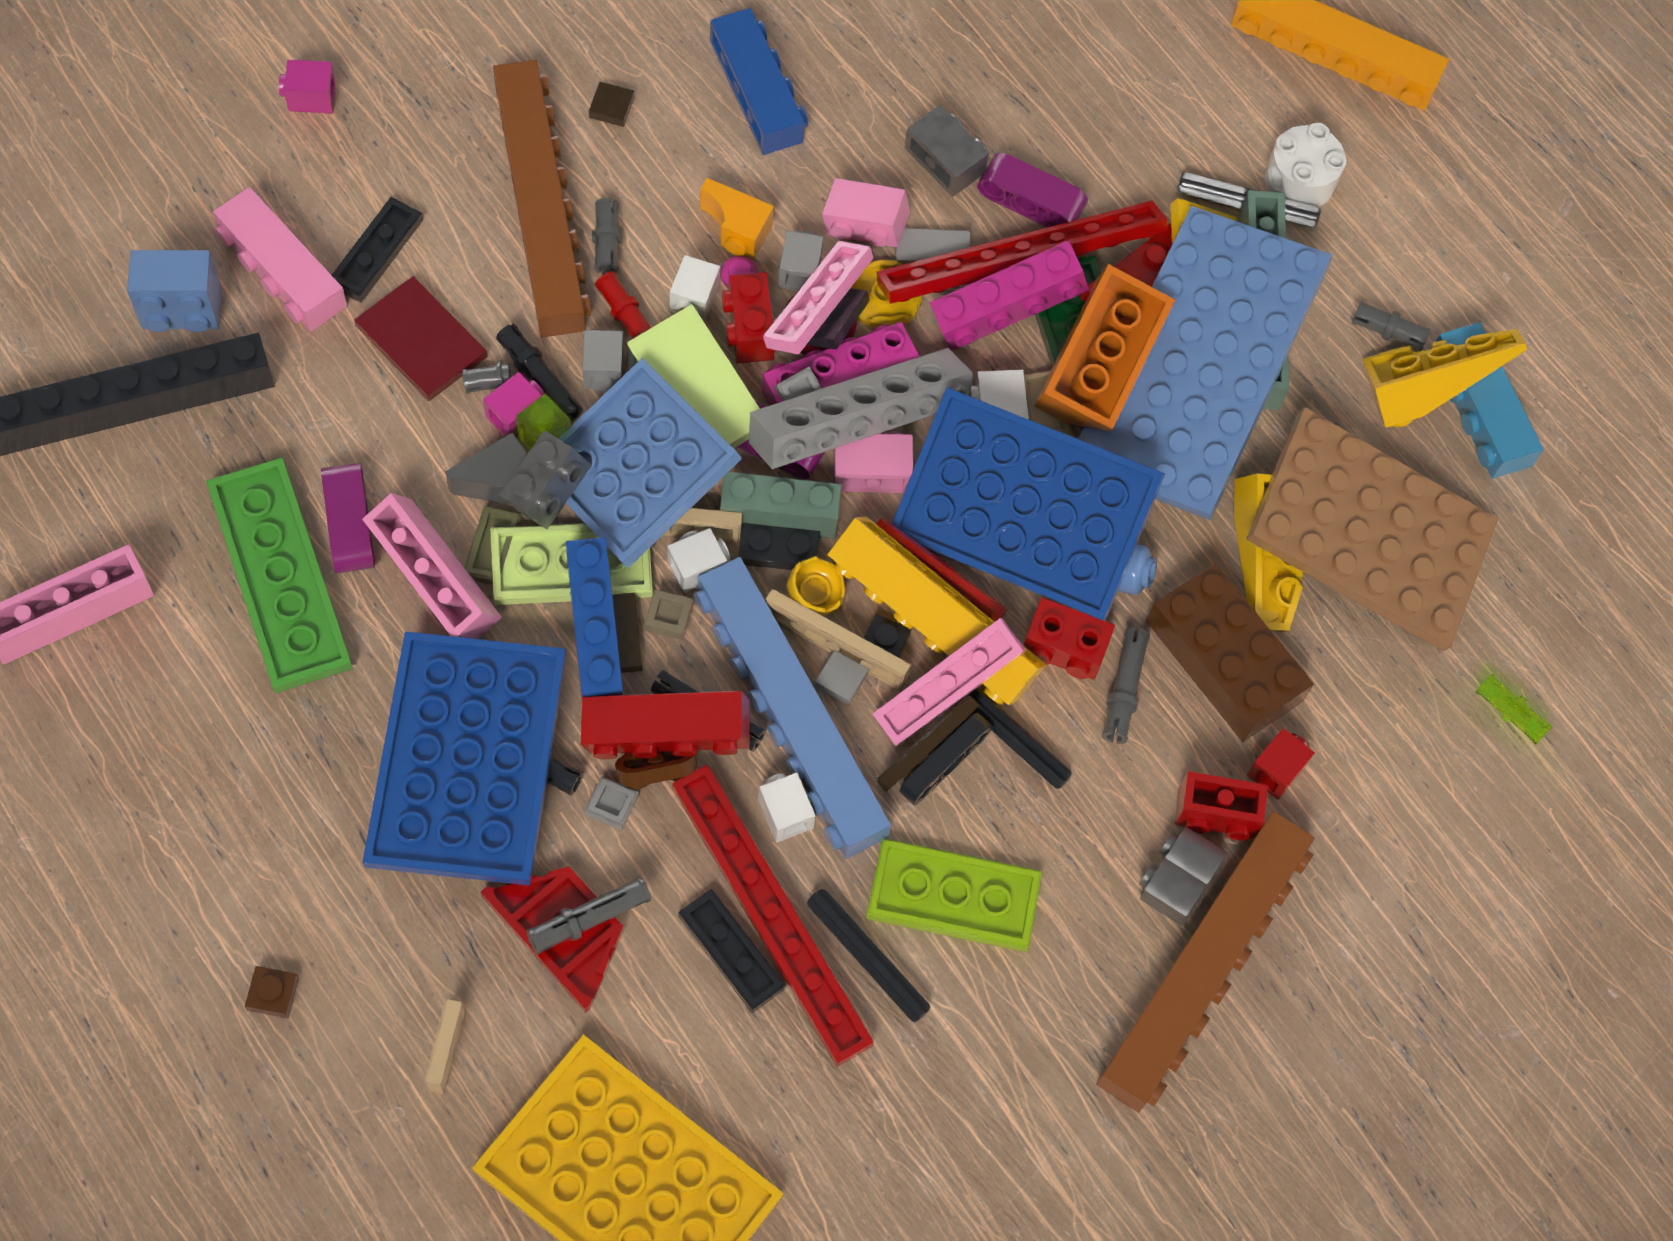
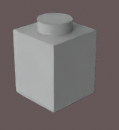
M787 230L779 268L778 288L794 291L801 289L821 263L823 236H817L808 231L794 232Z
M584 330L582 369L584 389L607 392L622 378L623 331Z

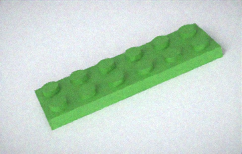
M283 457L207 480L206 483L274 693L286 691L353 669Z

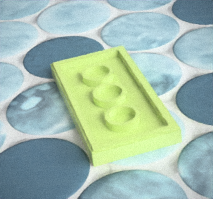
M692 304L627 342L637 362L643 358L733 448L749 440L750 412L760 408Z
M585 523L550 525L548 529L540 525L490 528L494 605L571 601L566 541L598 538V536ZM506 536H513L502 573H500V556ZM607 547L612 595L635 593V598L652 597L650 548L627 568Z

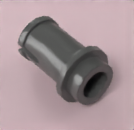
M496 361L495 366L462 370L466 394L497 389L511 378L509 364H501V361Z

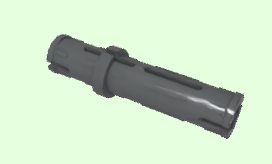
M1129 627L1125 630V638L1113 692L1108 694L1106 701L1109 710L1105 728L1102 732V738L1113 743L1115 731L1118 736L1117 744L1127 742L1131 716L1138 707L1136 693L1147 643L1150 639V633L1142 628H1139L1137 641L1136 636H1134L1136 627Z
M639 876L635 880L608 893H604L570 910L566 907L559 910V916L527 929L526 933L529 942L536 954H540L542 951L569 938L575 941L582 937V932L609 919H613L645 902H650L651 895L646 883Z

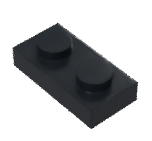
M742 523L738 557H741L743 563L747 566L792 570L798 562L814 556L817 557L820 531Z

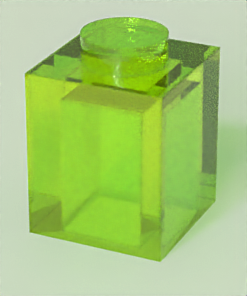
M545 393L516 415L518 438L531 450L544 430L559 438L571 427V419Z

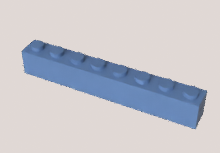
M741 557L699 575L698 589L694 593L697 605L703 614L709 613L715 623L712 629L721 647L727 645L733 655L730 661L735 674L740 680L746 679L752 690L749 692V697L755 710L759 714L764 712L770 722L767 729L772 741L777 747L783 746L789 757L786 759V764L791 775L798 773L800 780H802L808 791L806 795L815 816L820 814L827 825L824 828V833L833 850L840 849L844 858L847 859L880 843L882 838L888 839L891 829L889 820Z

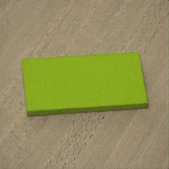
M882 838L866 919L1028 952L1042 871Z

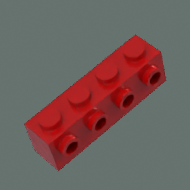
M743 691L582 697L580 745L597 759H615L618 757V753L633 752L635 757L653 758L657 756V752L673 751V755L682 757L697 755V750H713V753L717 755L737 754V749L749 748L750 700Z

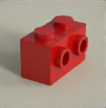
M767 272L729 275L728 290H722L723 312L730 313L731 323H726V336L728 346H734L736 364L774 361L775 350L767 348L763 335L773 324Z
M1041 597L1023 646L1046 665L1052 664L1063 668L1069 675L1075 678L1095 680L1116 625Z
M1188 771L1179 786L1175 825L1188 827L1198 834L1208 833L1209 831L1225 833L1227 838L1238 841L1255 838L1265 822L1268 785Z

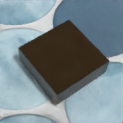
M599 82L589 108V118L624 127L635 98L634 90Z

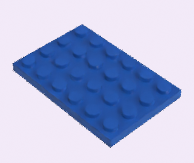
M946 387L892 524L923 547L1106 621L1165 473Z
M405 631L362 863L365 868L531 886L567 657L565 648Z

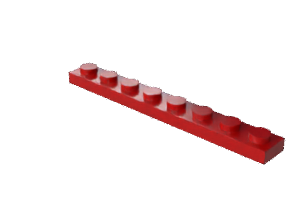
M1151 200L877 271V284L890 304L906 302L911 298L930 293H940L946 289L964 284H972L1068 240L1075 255L1081 256L1090 251L1115 247L1118 244L1136 239H1146L1155 234L1167 232L1168 219Z
M708 764L692 772L690 775L673 782L672 790L836 1067L873 1047L874 1041Z

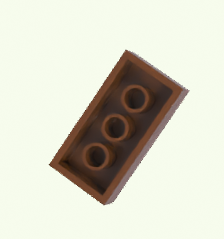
M1216 563L1156 601L1152 606L1146 622L1242 742H1245L1302 703L1312 689L1314 683Z

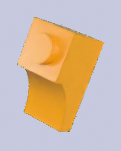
M705 179L700 188V209L710 214L720 225V246L725 247L733 255L746 256L754 260L773 226L774 206L712 179Z

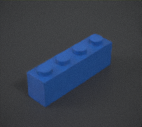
M751 7L711 19L710 43L762 155L803 143L804 127L808 126L807 115L802 105H796L793 85L789 77H783L780 71L781 63L776 49L769 48L767 32L762 20H756Z
M606 537L566 541V557L581 700L582 697L623 695Z

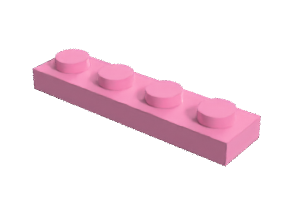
M838 241L763 335L766 347L799 354L872 261L871 247Z
M999 618L875 711L873 716L894 745L899 746L1026 650L1003 618Z

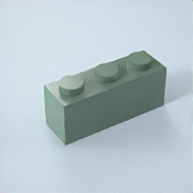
M728 472L724 476L720 511L742 513V523L820 531L819 538L835 539L842 484Z

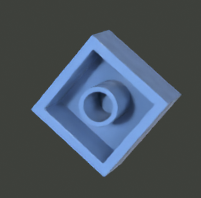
M131 250L127 292L142 329L154 332H164L168 329H187L192 332L219 329L222 289L209 250Z

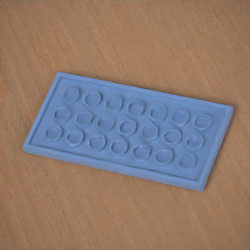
M1191 206L1152 286L1156 290L1175 299L1172 309L1113 430L1105 431L1084 427L1078 439L1165 473L1156 500L1211 520L1332 262V254Z

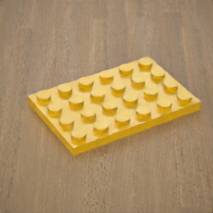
M584 1034L472 1167V1171L557 1241H749L784 1196L783 1192Z

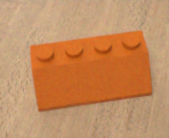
M1108 264L1096 279L1034 406L1067 424L1112 431L1172 309L1175 299Z

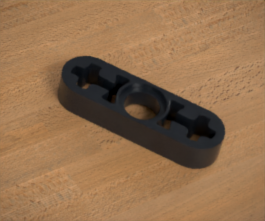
M979 712L975 713L907 778L899 792L912 805L915 806L920 803L985 740L994 726Z

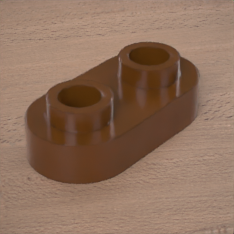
M673 751L657 752V756L653 758H639L633 756V752L627 753L615 762L617 780L620 784L631 789H642L649 784L667 780L677 781L682 777L690 775L697 769L696 755L682 757L673 755Z

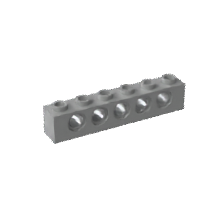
M949 348L936 351L750 412L749 444L771 469H775L935 415L946 387L970 396L973 372Z

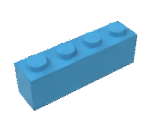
M1481 322L1442 333L1436 342L1446 340L1447 344L1461 345L1465 344L1467 338L1486 334ZM1502 366L1450 399L1452 403L1456 404L1461 415L1464 431L1466 434L1471 435L1477 447L1479 462L1483 467L1487 468L1492 479L1532 467L1544 449Z

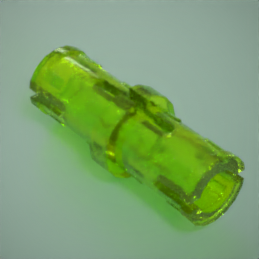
M1493 673L1476 690L1478 695L1482 696L1502 714L1501 719L1505 723L1508 721L1513 723L1535 745L1553 727V725L1545 721L1526 704L1528 700L1523 695L1520 697L1515 695Z

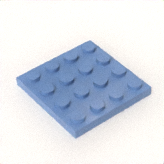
M643 358L558 438L576 450L592 465L566 504L598 538L606 537L607 547L627 568L644 554L742 459L737 451Z

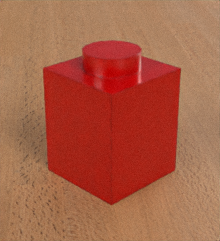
M1283 728L1257 758L1247 776L1256 783L1268 785V793L1279 800L1304 770L1315 752L1309 748L1304 738L1298 734L1289 733Z

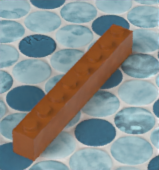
M537 60L493 65L495 88L540 338L583 332L585 330V317L591 316L588 293H580L579 284L585 283L582 261H574L573 252L579 251L576 229H568L567 220L573 219L570 197L563 198L561 192L562 188H567L564 166H557L555 157H561L558 134L551 135L549 128L550 126H555V118L552 104L545 105L544 96L549 95L546 73L539 74Z
M1273 811L1096 1085L1138 1113L1146 1103L1153 1107L1155 1106L1167 1087L1166 1084L1161 1082V1079L1168 1068L1174 1072L1178 1070L1189 1052L1182 1046L1190 1034L1198 1038L1210 1019L1209 1016L1204 1014L1210 1002L1213 1001L1219 1005L1231 986V983L1225 980L1232 968L1238 972L1242 969L1252 953V950L1246 947L1253 935L1259 939L1263 936L1273 920L1272 917L1267 915L1273 903H1276L1281 907L1294 887L1287 882L1294 871L1302 874L1314 854L1308 851V848L1315 837Z

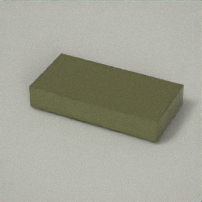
M484 505L464 567L474 581L493 585L490 528L520 526L523 518L522 513ZM506 536L500 556V573H502L513 536Z

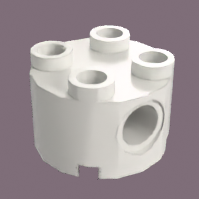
M1322 123L1292 127L1282 133L1276 140L1265 171L1264 180L1268 192L1285 193V198L1319 207L1324 205L1331 198L1346 166L1347 160L1342 144L1330 133L1328 127Z

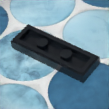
M393 197L388 199L332 273L333 278L343 287L345 295L360 303L363 302L422 223L423 214Z
M712 889L678 912L680 920L751 1013L757 1011L786 989L784 982Z

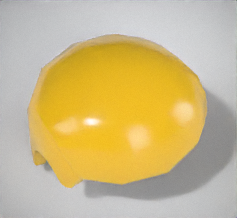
M816 556L798 562L791 570L786 584L788 598L821 616H826L838 609L843 602L846 591L843 575L837 571L836 566Z

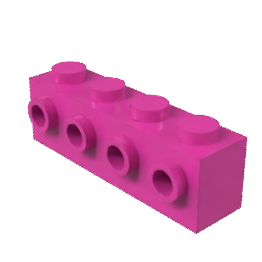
M1068 240L930 302V305L950 350L953 351L1063 301L1072 299L1088 291L1089 288L1084 272Z
M902 322L892 326L881 325L865 336L857 339L854 337L844 339L837 350L827 349L822 352L815 350L807 353L798 361L772 366L767 372L763 373L762 393L768 406L782 402L774 386L806 367L811 368L823 389L920 356Z

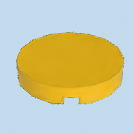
M880 259L872 261L851 286L854 289L867 290L870 301L858 317L861 323L875 329L881 325L892 326L900 322L905 326L915 318L921 307L922 296L911 298L906 302L890 304L877 284V271L903 264L894 260Z

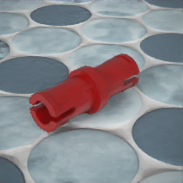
M608 272L598 278L595 282V287L610 306L611 316L615 321L621 322L632 339L652 328L639 310L638 300L636 297L628 294L615 272Z

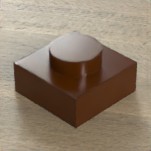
M255 966L245 1002L246 1010L289 1018L299 981L298 975L296 973Z

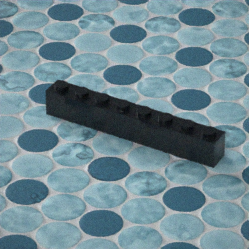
M260 333L0 396V456L273 388L275 386Z

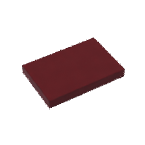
M414 276L354 319L355 326L428 402L463 376V369H473L488 357L487 350Z

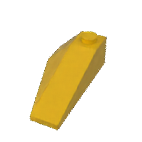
M1516 328L1474 335L1467 338L1465 344L1461 345L1447 344L1446 340L1433 342V348L1430 350L1412 352L1411 346L1400 347L1363 358L1362 362L1385 428L1391 426L1403 427L1410 424L1414 419L1424 417L1528 349L1525 340Z
M1257 473L1234 479V522L1246 600L1271 631H1289L1303 589L1300 583L1304 572L1246 540L1272 475Z

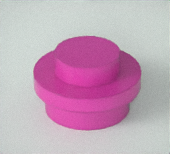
M732 257L721 268V280L728 288L729 275L758 273L757 266L746 257Z

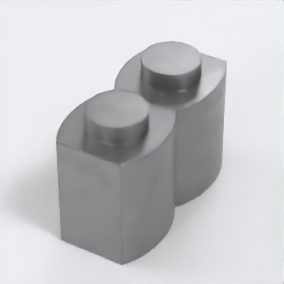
M1185 827L1179 836L1173 832L1171 833L1160 851L1165 856V859L1159 868L1151 864L1139 883L1140 886L1145 888L1140 900L1181 926L1227 855L1226 851L1188 827Z

